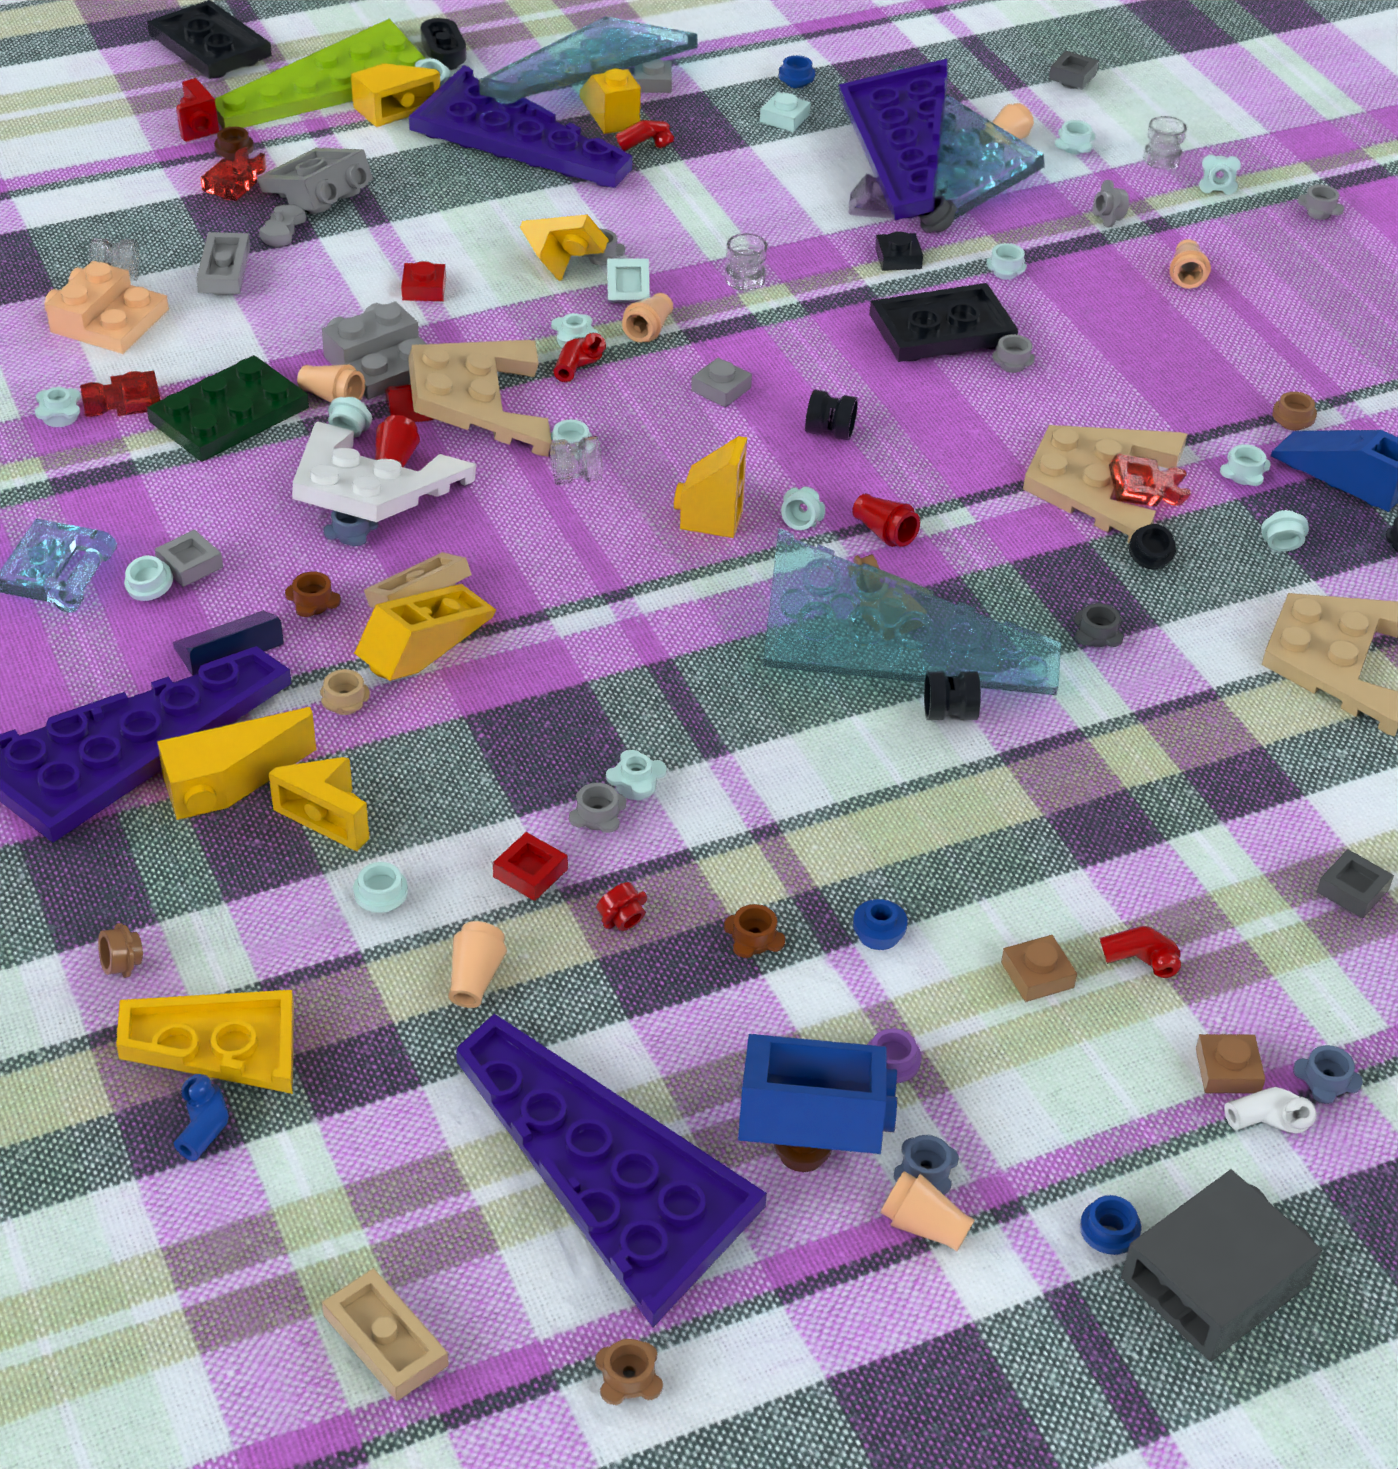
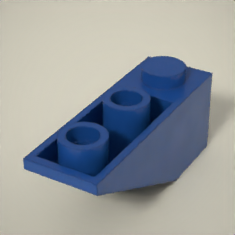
M1384 430L1293 431L1271 452V457L1286 463L1291 468L1301 470L1326 482L1333 488L1341 489L1356 496L1371 506L1379 507L1389 512L1398 503V437Z

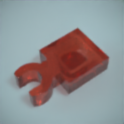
M243 147L236 151L233 161L222 158L200 177L202 191L220 196L222 199L237 201L257 183V175L262 174L266 170L265 154L260 153L255 158H249L248 148Z
M154 370L146 372L131 371L124 375L110 376L111 384L107 385L97 382L80 385L85 416L88 417L99 416L112 409H116L117 416L146 413L148 406L160 401Z
M1117 454L1109 463L1116 501L1157 507L1163 499L1171 505L1178 506L1182 505L1191 495L1190 489L1178 487L1187 476L1186 471L1181 468L1172 467L1167 471H1160L1157 460Z

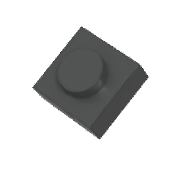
M1065 50L1051 65L1049 79L1060 82L1067 88L1083 89L1097 74L1099 60Z
M1347 849L1320 878L1317 893L1363 919L1388 892L1394 875Z

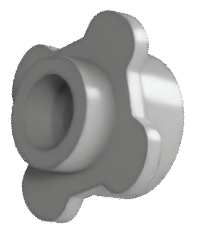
M1105 180L1101 185V191L1094 198L1093 214L1102 218L1105 227H1112L1116 221H1120L1126 216L1129 208V196L1124 189L1114 188L1113 181Z
M1313 185L1308 189L1307 195L1303 194L1298 197L1297 203L1307 209V214L1314 219L1324 220L1329 218L1331 214L1341 215L1344 211V206L1338 204L1339 192L1327 185Z
M600 229L609 239L604 253L586 254L583 257H588L589 261L595 265H607V259H613L616 256L625 254V246L617 243V235L613 231Z
M605 783L587 784L576 793V809L569 813V822L577 828L586 826L591 830H601L604 833L614 832L619 828V812L626 808V799L622 794L617 793L612 786Z

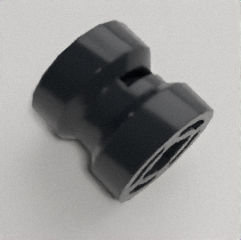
M814 389L807 408L806 433L819 435L822 432H830L837 439L849 441L855 426L858 397L843 395L841 398L831 397L828 391Z
M943 671L926 672L924 682L926 720H944L948 715H956L960 720H978L981 689L977 671H962L957 676H947Z

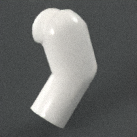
M1278 1087L1268 1088L1227 1102L1224 1107L1226 1119L1234 1130L1263 1122L1288 1133H1302L1314 1124L1317 1115L1316 1108L1310 1100Z

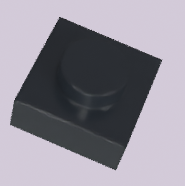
M896 231L891 234L876 235L875 250L882 271L922 269L923 253L916 233Z

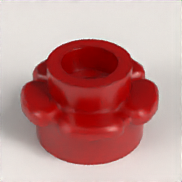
M630 882L619 884L608 891L596 905V909L603 917L601 921L604 928L611 929L616 926L619 931L623 932L634 927L646 914L641 905L646 903L647 894L644 891L638 893Z

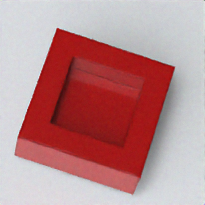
M427 261L404 263L401 284L402 300L444 301L446 264H433Z
M525 832L492 862L493 877L536 901L568 870V855Z

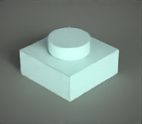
M777 92L760 109V122L794 132L810 116L811 102L799 99L791 93Z
M649 258L607 259L608 303H636L650 298Z

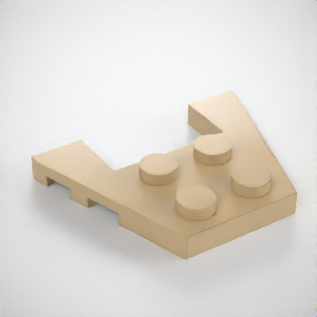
M512 340L412 345L408 361L414 412L465 430H469L471 424L491 430L494 433V440L510 445L514 438L533 445L532 453L548 457L550 444H552L548 418L504 412L497 372L535 377L539 365L535 341Z
M1049 425L1025 474L1023 490L1070 514L1077 509L1095 518L1094 526L1108 533L1113 527L1128 535L1127 543H1129L1137 529L1154 523L1156 513L1155 510L1113 500L1129 460L1133 459L1176 470L1185 448L1187 434L1168 431Z
M1288 593L1266 647L1262 665L1314 694L1319 689L1342 701L1341 709L1355 717L1360 712H1363L1379 721V730L1391 736L1396 735L1398 729V691L1361 681L1359 677L1374 634L1378 632L1398 638V601Z

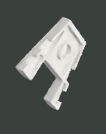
M317 421L314 424L293 480L292 499L378 522L417 506L419 496L424 494L436 497L449 492L450 484L461 480L460 483L463 485L475 481L476 464L439 454L420 471L401 467V464L396 460H374L360 456L357 450L352 449L354 431Z

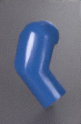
M204 1074L191 1076L183 1083L181 1088V1095L187 1101L186 1107L191 1122L174 1141V1147L184 1158L190 1161H197L227 1125L229 1117L220 1087L217 1084H212L210 1078Z

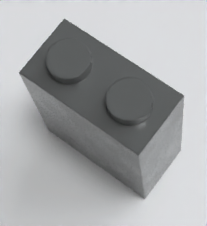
M1230 1169L1132 1241L1121 1278L1205 1358L1212 1362L1310 1285L1323 1249L1313 1241L1310 1234L1304 1228L1293 1224L1269 1203L1261 1190L1248 1184Z

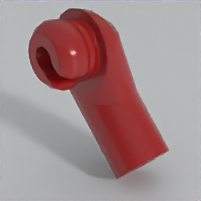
M641 120L615 135L623 151H627L641 142L652 138L655 146L660 149L674 142V135L670 131L672 127L666 121Z
M592 332L587 334L585 338H576L568 341L563 346L553 370L555 378L561 382H570L573 380L577 368L596 363L606 349L605 339L600 334Z
M1139 926L1099 938L1107 964L1136 956L1153 967L1154 974L1161 978H1170L1181 969V951L1176 943L1152 927Z

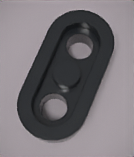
M432 18L421 24V42L429 58L439 60L450 70L458 68L459 65L466 61V42L454 21L446 18Z

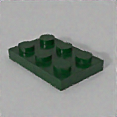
M253 355L212 376L205 377L177 393L168 395L166 398L148 406L147 413L150 423L199 461L203 462L308 409L309 402L308 393Z

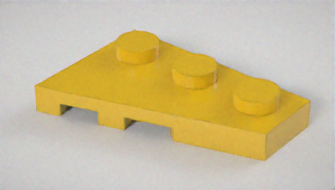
M292 990L125 999L119 1001L116 1040L119 1059L191 1074H204L211 1078L293 1094L294 1000Z

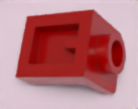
M197 78L182 81L184 97L180 99V104L176 107L181 138L187 142L218 133L219 125L215 98Z

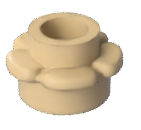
M349 669L336 670L328 674L324 679L323 687L320 690V694L323 697L321 703L329 711L340 715H349L362 708L363 702L369 699L370 691L368 686L364 684L363 677L358 672Z

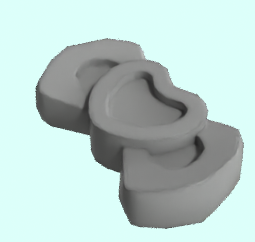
M280 205L275 207L274 212L270 215L271 219L267 220L265 226L259 230L260 239L264 244L275 248L289 245L292 242V235L295 233V225L305 223L306 221L304 210L296 205Z

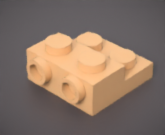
M92 261L84 269L79 267L73 269L68 284L61 290H50L44 304L51 333L124 354L169 310L167 295L153 292L143 287L133 286L130 282L128 270L97 261Z

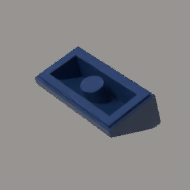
M260 611L173 642L174 649L192 676L199 674L200 665L255 646L266 651L284 644L281 620L277 615L266 611Z

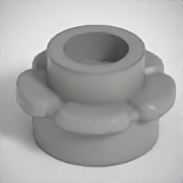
M1011 334L1003 336L998 342L996 351L993 352V360L1004 371L1010 373L1021 372L1025 367H1029L1034 363L1035 356L1031 354L1032 343L1021 335Z

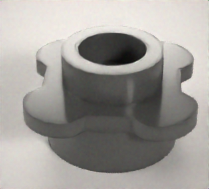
M1095 603L1086 606L1082 611L1075 614L1074 622L1079 625V631L1076 632L1075 638L1080 644L1094 647H1104L1107 645L1117 647L1123 643L1124 636L1119 632L1122 618L1115 608L1106 604Z

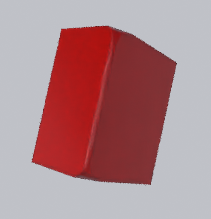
M411 384L389 386L385 389L390 416H405L413 422L431 421L434 419L414 412Z

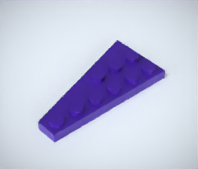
M948 58L838 84L840 99L895 220L911 219L920 214L934 211L949 73Z
M465 65L409 116V130L425 134L429 138H440L457 143L464 148L479 149L492 153L496 157H507L525 162L532 167H542L560 172L567 177H578L595 182L602 187L616 188L632 170V155L600 138L588 139L582 136L580 127L571 122L566 124V126L556 121V114L515 92L503 93L497 89V82L488 77L482 81L473 76V69Z
M255 646L200 665L199 674L172 682L168 676L151 682L152 690L129 698L124 691L49 717L46 726L22 735H19L15 729L0 734V802L54 843L162 771L157 741L232 724L292 684L290 669Z
M495 1013L456 1047L458 1065L652 1328L766 1207L767 1193Z

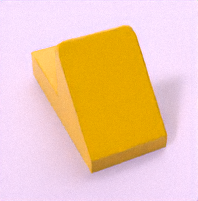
M588 214L524 220L520 225V229L538 258L558 281L562 280L571 256L604 253L609 240Z
M339 757L275 767L269 773L274 811L356 852L370 839L367 803L352 793L349 758Z

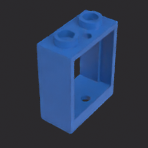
M749 1034L742 1085L738 1141L881 1154L883 1132L894 1133L897 1114V1097H895L897 1069H887V1047Z

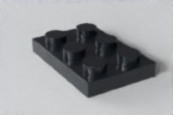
M211 0L147 21L150 36L209 79L223 77L227 72L241 67L253 66L258 61L272 56L271 43Z
M987 283L877 299L870 302L869 315L898 362L917 361L921 358L940 355H955L959 352L984 348L993 349L998 346V342L1003 336L1018 335V328Z

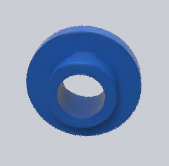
M793 55L783 60L778 76L789 87L803 88L814 81L815 69L812 67V61L809 58Z
M883 899L869 900L862 903L855 910L853 917L854 930L859 940L871 949L886 950L894 947L907 930V915L894 902Z
M1106 1195L1097 1198L1085 1208L1080 1221V1231L1084 1240L1095 1250L1105 1254L1117 1255L1128 1252L1130 1243L1140 1236L1141 1221L1134 1206L1129 1201L1119 1196ZM1103 1226H1110L1115 1228L1116 1230H1110Z

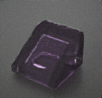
M866 173L850 194L848 213L855 216L894 219L877 179Z

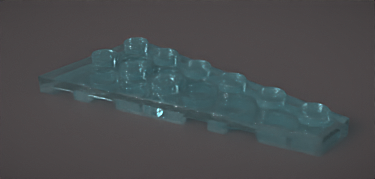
M605 16L479 79L480 95L493 97L498 103H514L524 97L587 80L592 75L605 73L610 69H625L698 48L697 33Z
M899 66V67H897V68L891 70L890 72H892V71H897V70H901V69H905V68L902 67V66ZM946 94L936 194L944 196L946 200H951L956 205L955 220L1043 169L1045 163L1043 153Z
M778 528L763 667L925 682L927 671H943L947 676H957L962 671H977L980 679V688L1047 695L1057 694L1061 657L1060 642L1009 621L1000 623L975 612L976 608L960 601L958 605L934 596V591L866 563L862 565L855 564L835 556V551L819 544L817 547H813L794 539V534Z

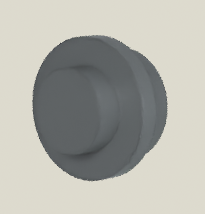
M936 196L934 211L918 216L921 220L920 226L927 233L934 231L939 233L946 230L954 222V215L957 211L956 205L953 201L946 200L944 196Z

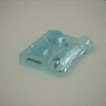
M36 518L0 570V593L51 602L61 611L67 613L75 612L84 600V589L102 561L109 560L117 549L116 540L112 535L104 531ZM76 550L85 551V554L68 580H58Z

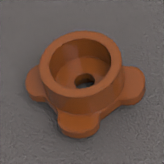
M310 571L302 573L285 590V598L294 602L296 614L301 617L321 614L327 608L334 609L341 603V596L332 591L330 578L321 572Z
M759 904L743 906L735 915L727 917L724 922V930L732 935L735 942L733 951L739 957L750 958L754 954H761L766 950L777 952L785 946L784 934L777 931V917L766 906Z

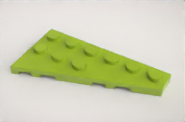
M389 18L215 98L218 123L222 128L232 126L245 128L352 102L351 73L383 63L415 67L417 61L426 58Z

